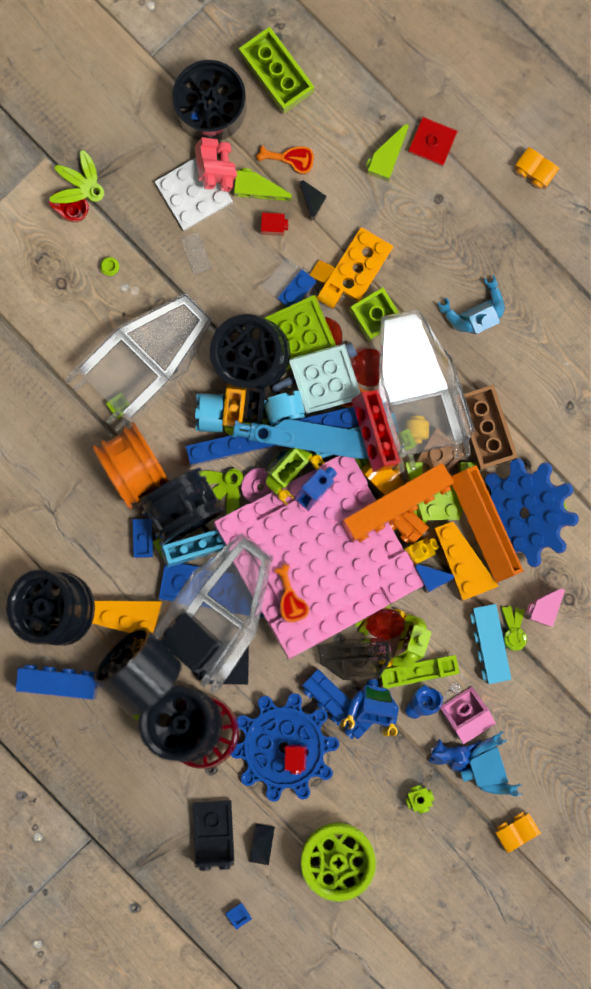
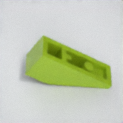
M405 124L374 153L373 158L369 157L365 167L368 168V175L389 182L409 125Z
M241 168V171H237L235 197L279 201L292 200L291 193L258 173L252 172V169Z

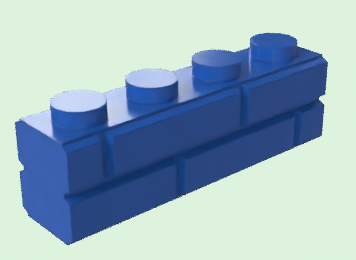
M317 669L302 685L305 688L303 692L310 699L314 697L318 701L316 705L320 709L328 710L332 714L330 719L339 726L341 720L348 716L347 710L351 700ZM353 717L355 726L352 729H348L349 722L346 721L344 726L346 730L344 732L351 739L355 737L358 740L373 723L357 721Z

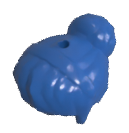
M423 684L412 694L411 702L406 705L405 713L409 718L413 719L437 713L442 706L444 697L436 689H429V686Z

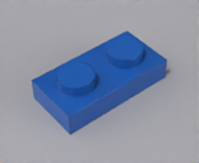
M302 269L280 294L278 300L286 307L298 303L317 281Z
M133 519L134 558H153V525L150 519Z

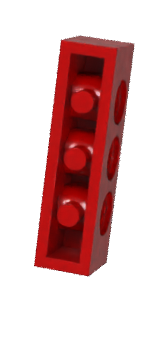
M379 390L360 393L351 400L373 473L390 470L401 462Z

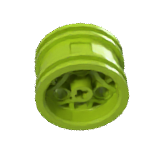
M329 823L319 827L306 840L301 856L302 873L306 883L320 897L331 901L350 900L363 893L371 884L376 869L375 853L368 838L358 828L346 823ZM335 834H342V835H341V837L338 839ZM347 836L353 837L356 840L353 848L343 843ZM327 839L334 842V846L330 850L323 847V843ZM359 844L364 850H358ZM317 845L319 850L313 851L314 847ZM320 856V867L310 865L311 857ZM357 856L363 859V864L358 867L352 864V860ZM340 857L343 862H340V865L337 866L336 862L333 861ZM313 872L318 873L317 878L314 876ZM328 873L334 876L333 882L329 884L323 881L324 875ZM363 873V875L359 879L357 874ZM354 875L356 882L347 887L343 881Z

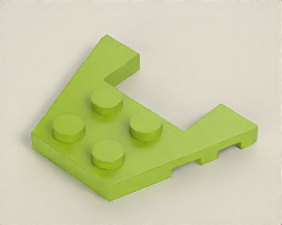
M404 462L409 482L423 474V462ZM458 462V473L476 466L477 462ZM450 486L451 490L444 495H441V493L435 495V500L426 505L423 502L418 505L421 520H460L463 508L460 506L458 496L452 486Z

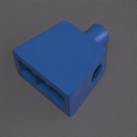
M329 466L324 471L320 468L301 487L294 499L309 512L335 482L333 479L337 475L335 469Z

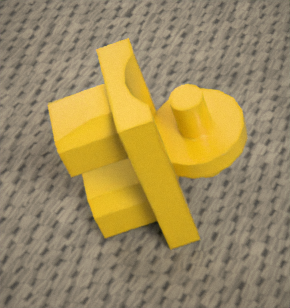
M425 538L404 550L415 566L436 555L435 550L439 548V545L435 538L431 540Z

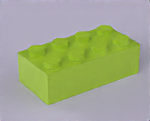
M270 26L239 48L240 56L283 114L315 92L314 85Z

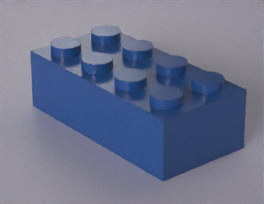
M26 664L23 668H18L16 691L94 700L97 698L98 684L94 681V671L83 670L81 674H77L75 669L64 668L62 672H58L56 667L45 666L43 670L37 669V665Z

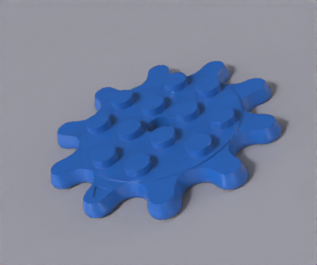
M515 458L510 463L511 471L507 478H501L496 473L491 472L486 475L485 482L491 489L490 497L515 553H523L527 558L529 566L538 567L541 564V551L544 548H551L559 554L565 552L567 546L560 536V531L565 526H576L579 522L578 515L567 511L564 507L565 499L573 494L574 489L570 483H563L558 486L552 484L550 475L553 469L550 463L542 462L536 472L529 473L524 467V462L519 458ZM524 507L529 510L527 518H523L520 515L521 509Z
M293 693L288 697L284 707H277L269 696H262L258 701L260 715L257 718L252 719L245 715L237 718L239 729L245 733V740L237 744L231 756L236 759L242 758L248 763V769L241 776V782L245 786H251L257 781H263L267 785L266 796L272 802L280 799L281 793L285 788L293 789L298 798L302 800L307 799L311 793L308 786L310 778L319 777L323 780H329L333 775L332 768L324 763L323 757L326 752L337 750L340 743L336 737H327L321 733V726L327 720L328 714L324 709H318L312 714L304 713L301 709L302 698L297 693ZM280 743L307 745V766L305 771H301V774H290V770H285V752L280 750Z

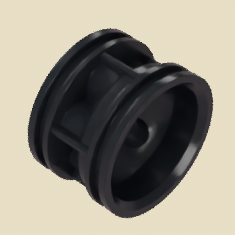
M201 467L176 477L137 503L139 508H144L143 516L148 515L157 529L158 533L155 536L162 539L160 541L161 547L187 536L225 511L224 506L219 507L220 500L215 496L208 484L207 477L201 476L203 472Z
M172 686L160 700L140 713L139 732L143 743L154 755L168 761L192 762L202 759L213 751L222 734L223 721L219 707L209 695L193 688ZM180 698L187 702V709L184 712H179L176 709V702ZM198 710H203L205 720L201 724L195 720V714ZM164 713L171 717V724L167 727H162L159 723V718ZM181 721H186V723L184 724L185 728H181ZM194 732L200 735V741L196 746L190 743V736ZM176 734L179 737V744L175 748H170L167 742L168 738Z

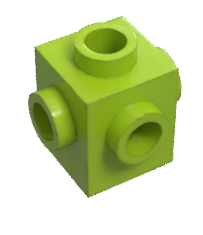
M421 785L410 788L411 791L407 792L408 798H405L408 808L413 809L414 812L419 814L430 811L429 807L433 806L432 801H434L431 789L427 790L425 786L421 787ZM420 796L424 798V802L421 804L417 803V798Z

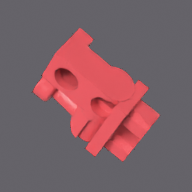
M202 137L195 145L197 170L199 173L198 181H203L204 189H214L216 183H219L222 191L229 192L233 188V180L237 177L236 166L233 162L229 161L228 156L231 153V144L228 142L218 143V139ZM217 154L220 155V160H217Z

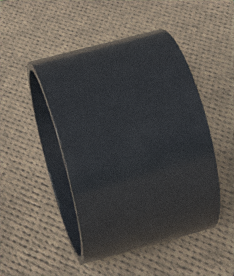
M201 60L186 67L177 77L172 93L173 105L179 125L189 136L197 140L203 137L222 141L232 136L240 128L246 115V93L241 77L231 66L217 60ZM214 74L221 76L217 85L213 83ZM190 81L197 87L196 91L187 86ZM203 83H208L210 88L202 90L200 86ZM221 88L229 90L226 95H221L218 91ZM239 93L240 99L229 100L230 96ZM212 95L213 102L207 108L206 100H209V97ZM190 96H194L197 98V101L190 104L187 102V99ZM226 106L234 108L231 113H226L223 109ZM182 108L192 109L185 114L181 111ZM194 113L202 116L199 122H194L191 119ZM222 117L229 118L231 121L226 124ZM213 119L220 120V124L215 127L210 122ZM204 121L207 122V129L201 128Z
M144 627L125 636L105 655L94 673V681L128 715L133 716L144 712L166 694L178 678L182 664L148 628Z

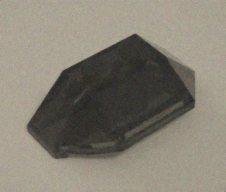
M380 637L344 639L318 645L320 664L327 667L342 680L379 679L392 660L389 640Z

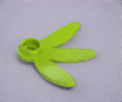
M80 151V162L85 177L71 168L60 165L55 166L56 172L61 177L79 188L60 191L50 197L51 202L72 203L85 198L92 202H98L104 197L102 186L97 184L95 165L86 151ZM93 189L97 191L98 195L94 194Z
M232 468L226 473L209 470L201 473V476L207 477L208 484L219 483V485L212 489L219 500L228 492L226 503L227 515L240 509L238 486L242 484L243 474L239 469ZM233 474L237 476L236 481H233L231 478Z

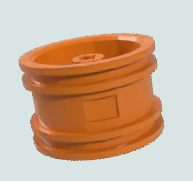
M134 421L130 423L132 425L131 428L127 430L126 427H123L124 432L108 442H105L103 439L100 441L101 446H92L129 509L133 508L132 504L134 502L138 503L141 498L169 482Z

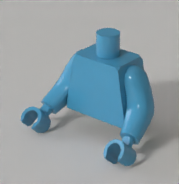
M492 275L494 280L491 283H488L485 278L486 286L491 290L492 300L489 299L459 315L455 311L450 310L449 299L444 298L446 305H441L438 302L439 311L446 313V318L455 330L478 334L500 323L499 318L504 314L505 303L499 288H497L498 282L494 275Z
M501 731L481 742L472 751L469 759L470 768L462 770L460 773L463 782L474 779L476 786L484 792L515 797L523 794L517 791V787L522 785L506 784L509 782L497 745H502L508 739L503 740L501 738V734L504 733Z

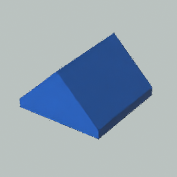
M419 564L415 565L425 584L423 587L427 593L454 578L452 574Z

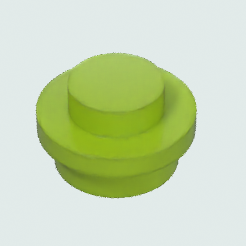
M107 257L102 260L100 269L104 275L114 276L119 271V263L115 258Z

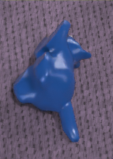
M439 739L430 749L431 757L429 762L436 765L448 763L451 770L455 772L465 770L470 762L471 750L475 749L482 740L467 746L446 747L442 744L441 739Z

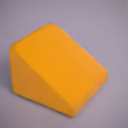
M318 260L310 276L325 285L335 267Z

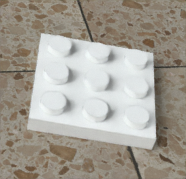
M196 158L155 181L183 231L233 203L228 192L221 190L219 183H216L214 189H204L203 181H198L199 173Z

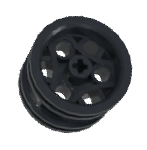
M242 314L227 319L217 328L211 339L210 360L213 368L220 378L235 387L267 388L272 386L285 374L290 363L291 350L286 334L274 322L256 315ZM255 329L260 330V336L257 339L252 337V332ZM237 331L241 333V335L235 341H233V335ZM268 342L274 343L275 351L270 353ZM234 351L236 354V359L233 362H230L228 359V355L230 352ZM262 361H265L267 369L262 372L259 369V365ZM241 368L249 371L246 379L240 378Z
M48 570L29 571L23 574L10 589L6 605L7 619L14 633L23 641L32 644L71 645L81 640L92 625L95 614L94 597L87 583L79 576Z

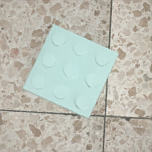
M345 343L289 360L307 414L352 402L351 399L361 393Z

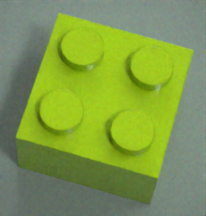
M384 287L349 308L350 313L368 342L383 334L384 320L401 317Z

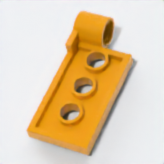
M361 227L322 288L317 300L331 309H334L343 293L357 302L361 301L394 246ZM364 249H370L373 255L371 257H365L362 254V251ZM355 264H359L363 267V271L356 273L352 267ZM351 280L353 287L345 288L343 281Z

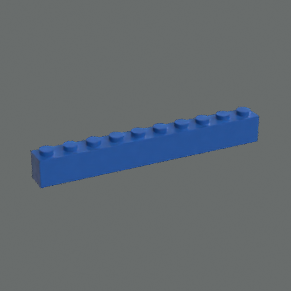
M354 407L296 420L343 429L359 426ZM265 428L259 429L258 437L265 439L268 436V431ZM233 435L188 445L186 448L190 465L196 466L279 445L250 441L248 438L239 436L233 438Z

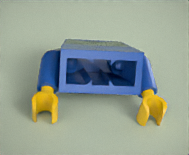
M370 679L361 691L356 692L347 710L348 716L341 720L340 726L344 727L346 721H348V729H352L355 726L353 717H355L357 721L384 725L385 727L382 731L384 736H389V734L390 736H396L398 730L394 724L397 723L399 707L388 689L378 687V681Z

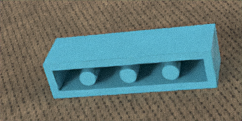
M217 530L166 544L161 548L167 568L227 550Z
M497 605L472 608L473 612L470 613L471 623L476 626V631L473 633L475 643H479L480 650L477 653L479 662H483L484 669L481 670L483 681H487V684L512 680Z

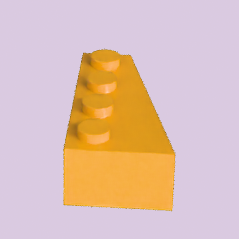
M454 522L434 529L450 573L454 575L453 581L461 601L499 587Z
M94 601L95 614L92 623L127 633L145 627L155 634L163 602Z

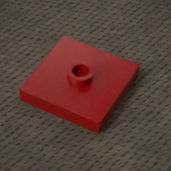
M422 117L408 153L443 167L458 131Z

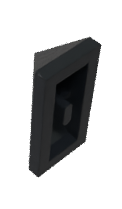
M302 180L300 181V188L312 221L315 220L327 196Z
M246 388L243 422L262 424L265 388Z
M256 824L250 857L251 863L269 865L275 830L274 826Z

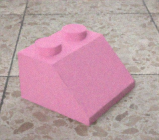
M557 589L528 604L525 612L528 615L527 620L547 627H553L565 589Z
M470 687L441 706L442 712L463 744L496 724L490 711L473 687Z

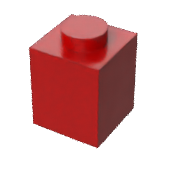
M262 213L261 235L284 236V231H288V219H285V214Z
M287 745L285 747V770H290V774H301V771H305L307 766V745Z

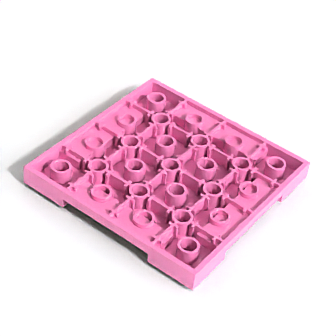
M337 456L319 466L324 471L330 466L335 469L337 475L333 478L335 482L309 512L291 497L285 499L288 505H285L279 499V495L272 492L224 516L213 524L229 554L244 537L270 556L260 610L288 660L425 585L389 523L385 524L386 528L378 533L373 531L368 534L369 538L361 543L358 540L353 543L341 524L344 519L376 501L358 464L351 457ZM313 470L290 482L283 490H288L295 498L301 487L318 470ZM244 548L234 563L254 597L262 560ZM284 563L290 566L288 576L297 597L304 600L309 606L308 616L301 621L288 623L282 618L280 602L284 594V586L281 577L274 573V569L281 568Z

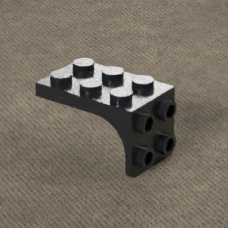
M232 801L193 802L195 868H199V871H210L211 867H219V870H229L235 863Z

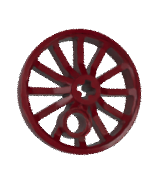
M212 696L210 697L223 709L221 711L222 718L227 714L231 722L230 725H224L222 731L232 729L231 740L220 737L219 741L229 746L223 754L217 746L213 749L218 756V759L209 762L207 755L203 758V764H195L194 761L181 762L186 766L196 769H209L222 764L232 755L238 743L239 725L234 712L225 702ZM183 700L176 706V709L184 712L187 702ZM198 710L195 714L196 722L199 724L205 720L200 715L201 710ZM170 716L167 719L166 727L171 724ZM194 732L191 734L190 743H194V746H196L200 741V735ZM176 734L168 738L167 742L170 748H175L173 740L179 738Z

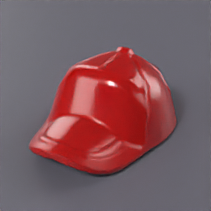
M50 199L48 201L49 206L58 212L62 219L71 223L81 222L86 218L89 211V205L85 199L72 203H53Z

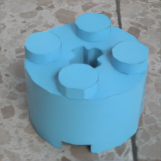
M293 391L292 395L283 393L264 400L265 411L271 426L277 425L286 419L299 420L305 418L304 414L306 413L300 391Z
M197 393L195 419L198 420H196V431L222 432L224 395Z

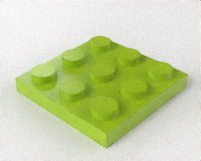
M315 295L265 317V319L277 324L286 334L291 350L290 359L337 346ZM290 363L286 371L292 369Z

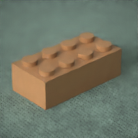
M494 384L457 396L456 401L479 471L518 458Z

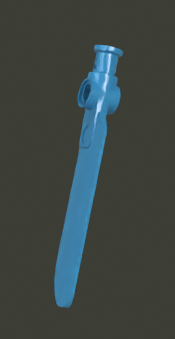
M290 419L283 420L275 427L251 423V425L244 424L235 420L233 438L239 436L261 443L358 459L369 458L361 431ZM261 428H265L268 431V436L265 439L258 437L257 433Z

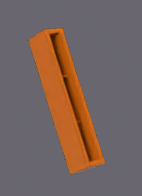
M441 463L344 519L341 524L353 543L357 540L361 543L369 538L368 534L375 531L378 533L385 529V524L391 521L394 524L402 519V514L406 512L411 514L418 510L419 504L424 502L426 505L435 500L434 496L438 493L444 495L451 490L450 486L454 484V481L444 464Z
M477 465L451 476L454 481L452 488L458 496L460 506L467 516V521L475 534V539L479 543L483 557L487 561L495 582L499 583L523 572L524 570Z

